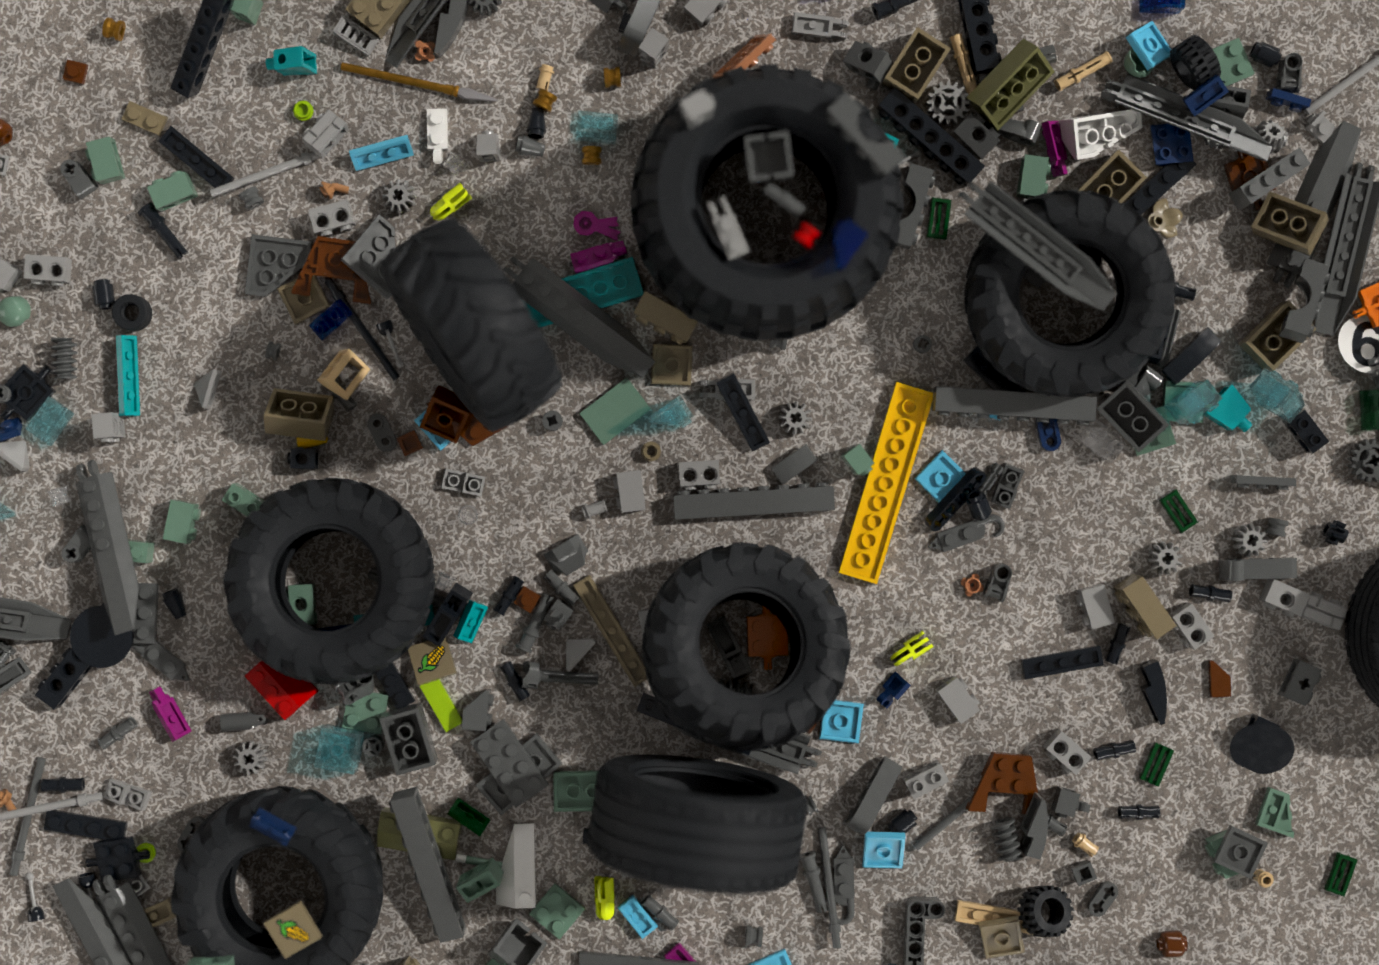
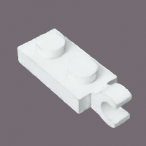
M427 109L428 151L433 150V162L435 164H443L442 150H448L447 109Z

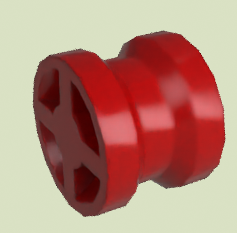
M802 222L800 225L801 229L794 233L793 238L810 249L813 245L812 241L818 238L820 233L811 225Z

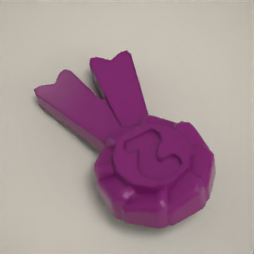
M581 211L574 217L573 227L580 235L589 236L596 231L618 241L617 236L621 233L618 230L609 228L619 226L617 223L618 217L597 219L592 212Z

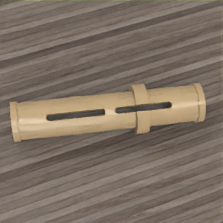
M962 33L951 36L950 40L955 53L953 57L954 60H957L966 93L970 94L977 87L968 57L969 50H966Z
M1106 51L1082 66L1070 69L1069 73L1054 80L1055 87L1058 91H1062L1072 84H1078L1084 77L1112 63L1111 55Z

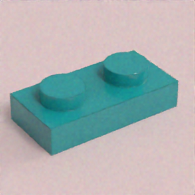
M469 599L453 636L472 643L488 606Z

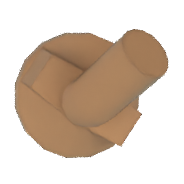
M322 181V186L319 187L325 198L329 197L330 200L333 199L334 191L348 194L349 186L339 183L330 184Z
M7 789L0 791V808L5 805L8 811L16 810L15 805L11 801L12 794Z

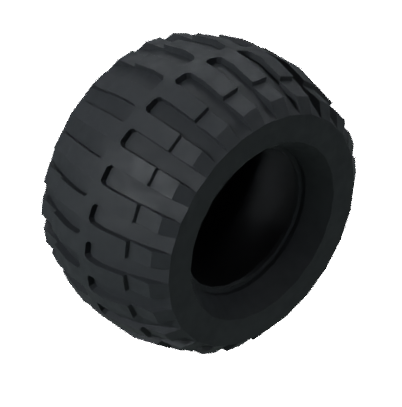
M777 64L759 65L757 69L744 70L740 66L725 71L721 77L712 80L706 78L693 86L692 91L684 97H677L665 110L661 120L657 124H653L645 140L642 152L637 157L630 197L633 233L644 267L647 268L662 294L667 296L688 318L706 325L707 328L721 335L728 334L751 341L789 340L823 329L854 309L881 279L889 259L897 247L901 229L899 226L902 213L904 212L903 192L900 189V177L902 174L899 165L884 178L881 175L877 176L870 168L871 163L866 158L863 160L856 153L855 150L857 148L853 143H847L841 136L842 131L837 126L833 127L826 119L827 109L845 94L843 92L844 87L828 79L826 82L821 81L811 75L812 71L798 68L788 71L779 69ZM704 89L706 94H711L715 102L713 118L689 129L680 112V101ZM855 99L861 106L858 115V127L862 135L875 143L890 141L880 125L876 126L869 115L871 111L858 99ZM788 131L791 155L806 164L822 185L827 201V222L824 235L812 250L800 258L785 263L764 265L746 261L740 257L729 261L724 247L716 240L707 226L702 211V191L711 174L721 163L735 154L746 151L744 137L764 135L765 142L769 141V134Z

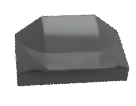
M577 534L547 552L544 556L554 572L559 571L567 576L585 565V555L588 549Z

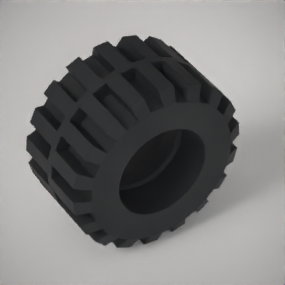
M1192 35L1170 50L1171 63L1177 76L1193 91L1217 74L1220 77L1221 67L1219 60L1211 46L1201 37Z
M1051 885L1034 886L1027 889L1028 892H1024L1022 894L1023 899H1020L1018 902L1021 904L1017 912H1020L1018 917L1019 920L1023 921L1022 927L1027 928V932L1036 937H1058L1067 931L1066 928H1070V920H1073L1074 915H1071V911H1074L1073 907L1070 906L1072 901L1070 898H1066L1068 894L1065 891L1061 892V888ZM1044 901H1046L1050 908V916L1047 922L1041 914V907Z

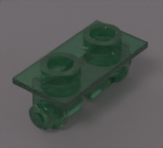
M1378 390L1360 391L1361 430H1379Z

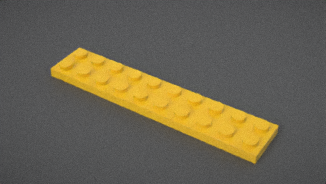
M899 382L895 383L872 460L874 464L871 465L873 469L868 472L838 573L874 584L878 583L933 401L932 392Z

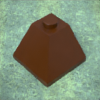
M438 385L419 428L457 444L470 411L453 391Z

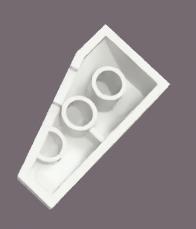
M1133 109L1060 120L1062 141L1075 160L1095 157L1100 154L1099 152L1110 148L1114 143L1125 139L1143 128L1141 113Z
M534 823L514 824L502 862L501 869L504 874L500 886L496 887V905L515 909L536 907Z

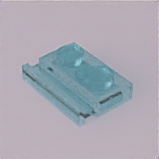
M578 110L576 140L616 145L618 115Z
M48 396L25 429L47 443V445L52 446L75 413L53 397Z

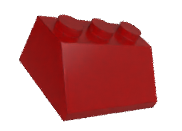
M262 660L244 676L284 720L290 718L319 691L312 683L302 679L299 681L272 669Z

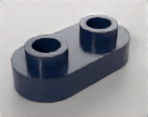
M1036 418L1041 447L1046 451L1057 450L1061 445L1057 420L1049 419V424L1045 426L1043 422H1037ZM1049 437L1053 439L1051 445H1048L1046 442Z

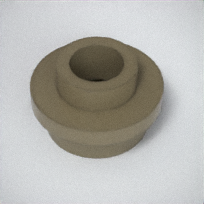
M647 442L642 446L641 454L645 460L655 461L661 455V448L655 442ZM649 448H654V455H649L647 453V450Z

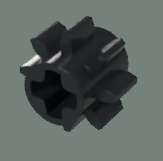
M1334 520L1333 523L1328 522L1322 532V535L1326 537L1325 542L1336 546L1338 542L1344 543L1349 533L1347 529H1344L1346 524L1338 520Z

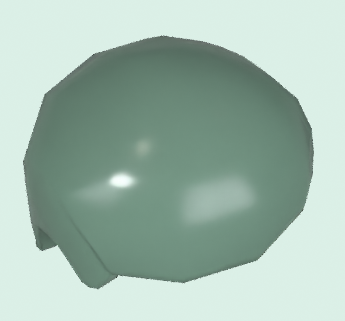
M1131 47L1124 58L1125 70L1134 77L1143 78L1148 76L1153 68L1147 71Z
M9 296L0 301V321L4 325L17 327L29 319L31 307L23 297Z

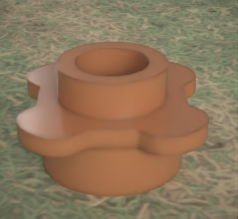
M421 40L416 42L417 53L415 58L418 61L422 59L429 62L435 59L433 55L434 42L424 43Z
M974 573L969 578L961 579V585L964 586L967 596L982 592L984 589L978 574Z

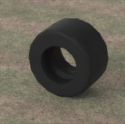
M125 294L114 302L112 317L120 328L129 331H140L151 322L152 308L144 298L133 294ZM130 305H135L139 309V315L135 320H128L125 316V310Z

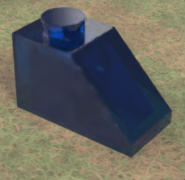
M1139 0V13L1179 14L1185 8V0Z
M848 218L844 223L840 221L833 230L836 233L833 243L837 269L840 271L843 270L869 234Z

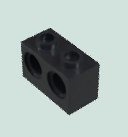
M1298 409L1282 421L1306 453L1313 454L1329 442L1306 410Z

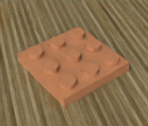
M772 34L755 35L713 77H721L725 71L740 66L744 70L747 67L749 69L752 68L759 61L757 58L762 53L766 54L773 48L772 43L776 39Z

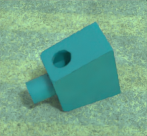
M303 46L275 49L273 57L266 58L265 61L268 70H275L284 76L317 74L316 54Z
M1232 384L1226 385L1204 409V416L1227 431L1233 430L1237 426L1243 432H1246L1253 425L1246 418L1247 414L1251 411L1250 406Z

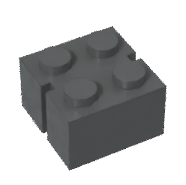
M788 131L769 134V141L765 142L764 135L744 137L750 184L769 182V177H773V181L793 179Z
M516 918L509 923L487 954L500 965L504 963L506 965H533L548 943L535 932L524 937L523 935L527 934L531 929Z

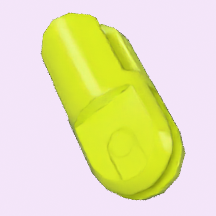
M458 183L431 207L430 215L433 216L434 220L441 221L452 212L455 213L469 202L472 197L463 188V185Z
M923 630L904 642V647L890 657L892 661L906 651L909 653L895 662V666H899L910 658L915 660L934 647L930 644L918 653L914 652V650L929 641L927 637L912 647L910 646V643L925 634Z
M595 876L596 915L601 920H609L614 915V878Z

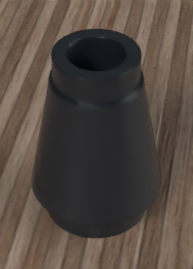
M539 107L532 108L526 130L528 137L533 139L544 138V134H546L544 109Z
M177 588L162 594L164 598L162 601L175 619L187 615L182 593Z

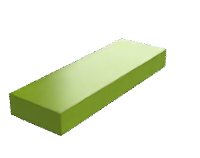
M440 679L420 686L445 732L462 724V717Z

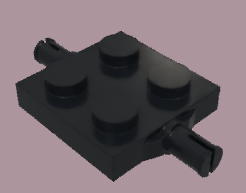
M23 364L5 384L11 390V398L5 403L7 407L0 414V417L7 420L15 412L26 421H29L56 392L44 379L52 369L45 364L37 373L28 365Z
M133 836L101 840L93 843L96 858L86 859L85 864L87 867L98 866L102 882L106 875H111L113 880L136 878L141 875L140 860L149 859L150 854L148 853L150 852L148 850L138 852Z

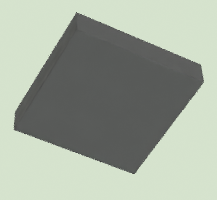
M1229 825L1213 861L1251 879L1268 843Z

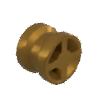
M107 17L103 23V37H113L117 41H122L126 24L124 21L119 20L116 22L112 18Z
M619 66L614 69L604 68L605 88H610L613 85L621 87Z
M539 89V96L537 99H534L533 104L550 113L552 110L551 106L556 102L557 97L544 89Z
M582 147V152L584 153L583 165L602 164L600 158L601 147Z

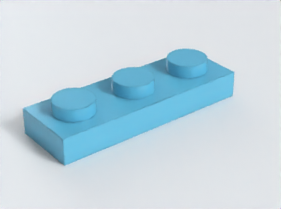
M408 135L349 150L356 171L414 155Z

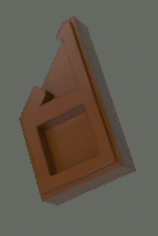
M1208 660L1210 697H1231V677L1213 660Z

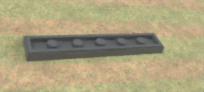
M580 951L579 965H699V962L588 951Z

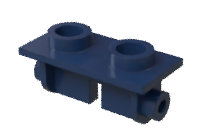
M259 808L250 824V827L285 846H287L297 828L262 808Z

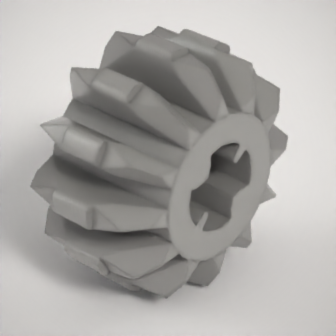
M1271 119L1268 122L1263 120L1254 129L1273 146L1270 154L1279 152L1287 143L1288 132L1284 131L1285 127L1280 126L1279 122L1274 123Z
M397 179L396 185L390 181L389 185L391 188L384 187V191L388 193L382 195V198L387 200L384 205L386 207L391 206V212L397 209L398 213L402 214V207L409 212L410 208L407 205L415 206V202L410 200L417 198V195L412 193L415 188L413 186L408 187V181H404L402 184L401 180ZM398 192H400V193L402 194V198H403V199L400 200V201H399L398 199H396V198H397V195H396V194H397Z
M798 401L794 402V408H792L790 403H787L789 411L781 408V412L786 415L778 416V419H785V422H782L780 427L787 424L786 433L793 428L792 434L796 435L798 428L799 432L803 434L804 429L802 425L805 428H810V425L805 423V421H812V417H806V414H809L811 410L809 409L804 412L803 409L806 406L804 403L798 408ZM798 413L800 415L798 418H801L800 422L792 423L791 414L795 415Z
M1248 523L1247 526L1242 524L1240 525V530L1234 531L1238 537L1231 538L1233 541H1237L1233 548H1239L1238 554L1243 555L1245 553L1246 557H1251L1252 554L1258 556V550H1265L1262 543L1268 542L1262 539L1266 533L1260 532L1261 527H1254L1253 523ZM1249 537H1252V538H1253V539L1250 541L1251 544H1248V543H1247V541L1249 540Z
M1161 541L1160 546L1154 544L1155 552H1148L1150 555H1153V558L1148 559V562L1153 563L1151 569H1157L1158 574L1164 572L1165 575H1170L1171 571L1177 572L1175 565H1182L1178 558H1182L1183 555L1177 554L1180 548L1174 547L1172 542L1166 544L1165 541ZM1165 555L1169 556V559L1162 561V557H1165Z
M251 740L249 745L243 742L241 747L235 749L238 754H234L233 758L238 761L234 763V766H241L239 769L240 773L246 769L247 775H250L252 771L257 774L259 773V768H265L263 762L267 761L268 757L262 755L267 750H259L262 746L261 743L255 746V742ZM250 754L253 756L252 759H254L251 762L247 760L249 757H246Z

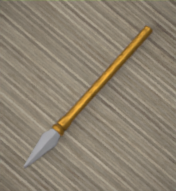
M341 63V70L443 92L454 97L459 96L465 100L497 101L493 97L470 88H460L458 85L454 87V85H444L354 64Z

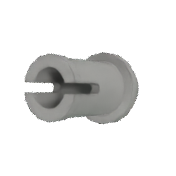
M604 499L590 505L585 504L584 507H581L584 517H589V519H591V516L608 512Z

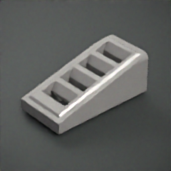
M344 15L333 30L335 36L367 56H370L379 42V38ZM346 25H349L348 28L346 29V31H345L344 34H343L342 32H343L344 28L346 27ZM355 29L356 31L350 39L349 35L351 34L352 30ZM362 33L363 36L361 40L359 41V43H356V40ZM367 38H370L371 40L366 48L362 47Z

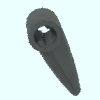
M1009 119L996 131L1000 136L1032 147L1036 143L1042 126L1034 120H1026L1024 122ZM985 121L984 124L989 129L993 127L988 121Z
M1144 365L1139 370L1135 387L1146 397L1152 390H1156L1161 385L1163 375L1148 365Z

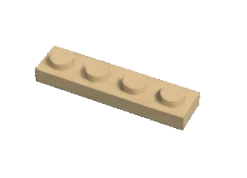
M957 900L954 920L979 925L980 921L1020 916V912H1017L1015 909ZM1019 920L1021 932L1028 933L1027 928H1023L1021 925L1023 921Z

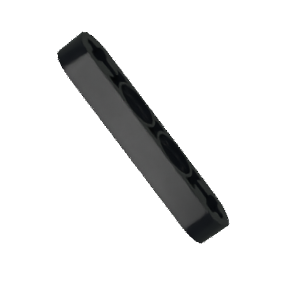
M978 467L971 468L927 515L925 525L932 531L940 530L966 502L967 494L977 490L983 484L986 478L985 473Z

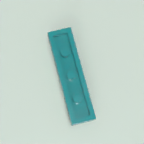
M116 335L119 416H140L137 336Z

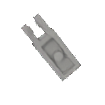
M794 12L791 34L845 40L847 39L846 33L832 31L833 25L842 28L848 27L849 21L834 19V17Z
M723 196L720 198V204L726 213L725 215L718 217L715 205L712 202L707 203L713 217L712 222L730 261L748 253L749 249L733 211L731 212L726 198Z
M718 379L700 380L699 385H715V393L702 392L699 393V397L724 399L716 384ZM738 379L748 400H755V379Z

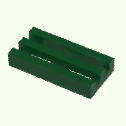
M931 198L926 238L947 240L952 200ZM935 202H937V203H938V211H937L935 234H933V233H932V226H933ZM945 203L946 211L943 235L939 234L942 205Z
M1174 489L1159 500L1180 533L1185 532L1198 523L1177 489ZM1173 496L1176 497V499L1178 500V502L1190 518V523H1188V521L1186 520V518L1184 517V515L1172 499ZM1167 500L1170 502V504L1172 505V507L1184 523V527H1182V525L1180 524V522L1178 521V519L1166 503Z
M1154 742L1139 778L1159 787L1174 750ZM1158 748H1160L1161 750L1148 778L1146 775ZM1165 751H1167V754L1156 777V780H1153L1159 768L1161 760L1164 756Z
M457 798L447 813L478 836H481L491 821L460 798Z
M1337 852L1324 889L1345 897L1358 859ZM1342 858H1343V861H1342L1341 867H1340V869H1339L1337 878H1336L1335 883H1334V886H1333V888H1332V885H1333L1334 879H1335V877H1336L1338 868H1339L1340 863H1341V860H1342ZM1348 861H1351L1345 879L1343 881L1341 890L1339 891L1337 889L1341 879L1343 878L1346 864Z

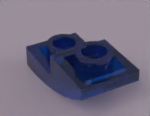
M338 299L309 326L320 340L323 341L353 313L341 299Z

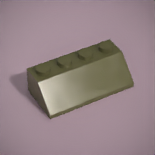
M1023 38L966 98L983 118L996 130H999L1055 71L1040 49Z
M384 807L381 810L378 824L377 847L408 852L407 848L403 847L401 831H398L396 827L395 814L391 812L390 808ZM427 815L442 858L456 860L462 824L454 819Z

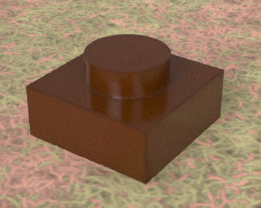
M67 59L62 79L84 85L89 65Z
M416 430L396 438L405 457L424 448Z
M523 586L514 604L531 613L541 595Z

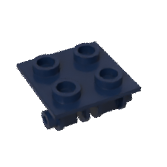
M1171 124L1150 125L1154 159L1157 167L1171 163L1194 161L1190 132Z

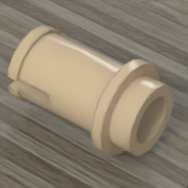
M542 64L541 68H539L540 74L536 86L537 89L549 90L554 67Z
M1077 833L1072 839L1074 846L1081 848L1090 857H1093L1098 852L1099 847L1089 841L1084 833Z
M1261 869L1254 872L1256 876L1254 879L1260 886L1267 888L1273 884L1274 879L1269 872Z

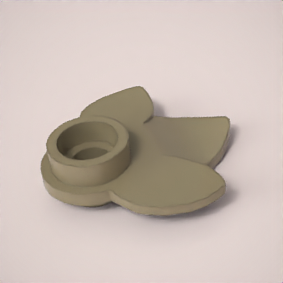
M1164 198L1153 205L1152 214L1148 216L1147 222L1156 232H1160L1166 238H1172L1178 235L1175 225L1182 220L1183 214L1179 209L1169 208L1168 201Z

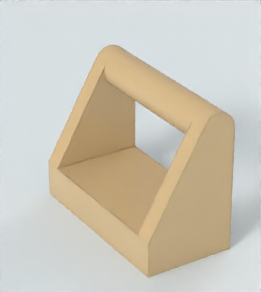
M350 349L340 350L317 381L343 399L348 400L368 374L370 368ZM349 362L360 369V371L344 390L335 379Z

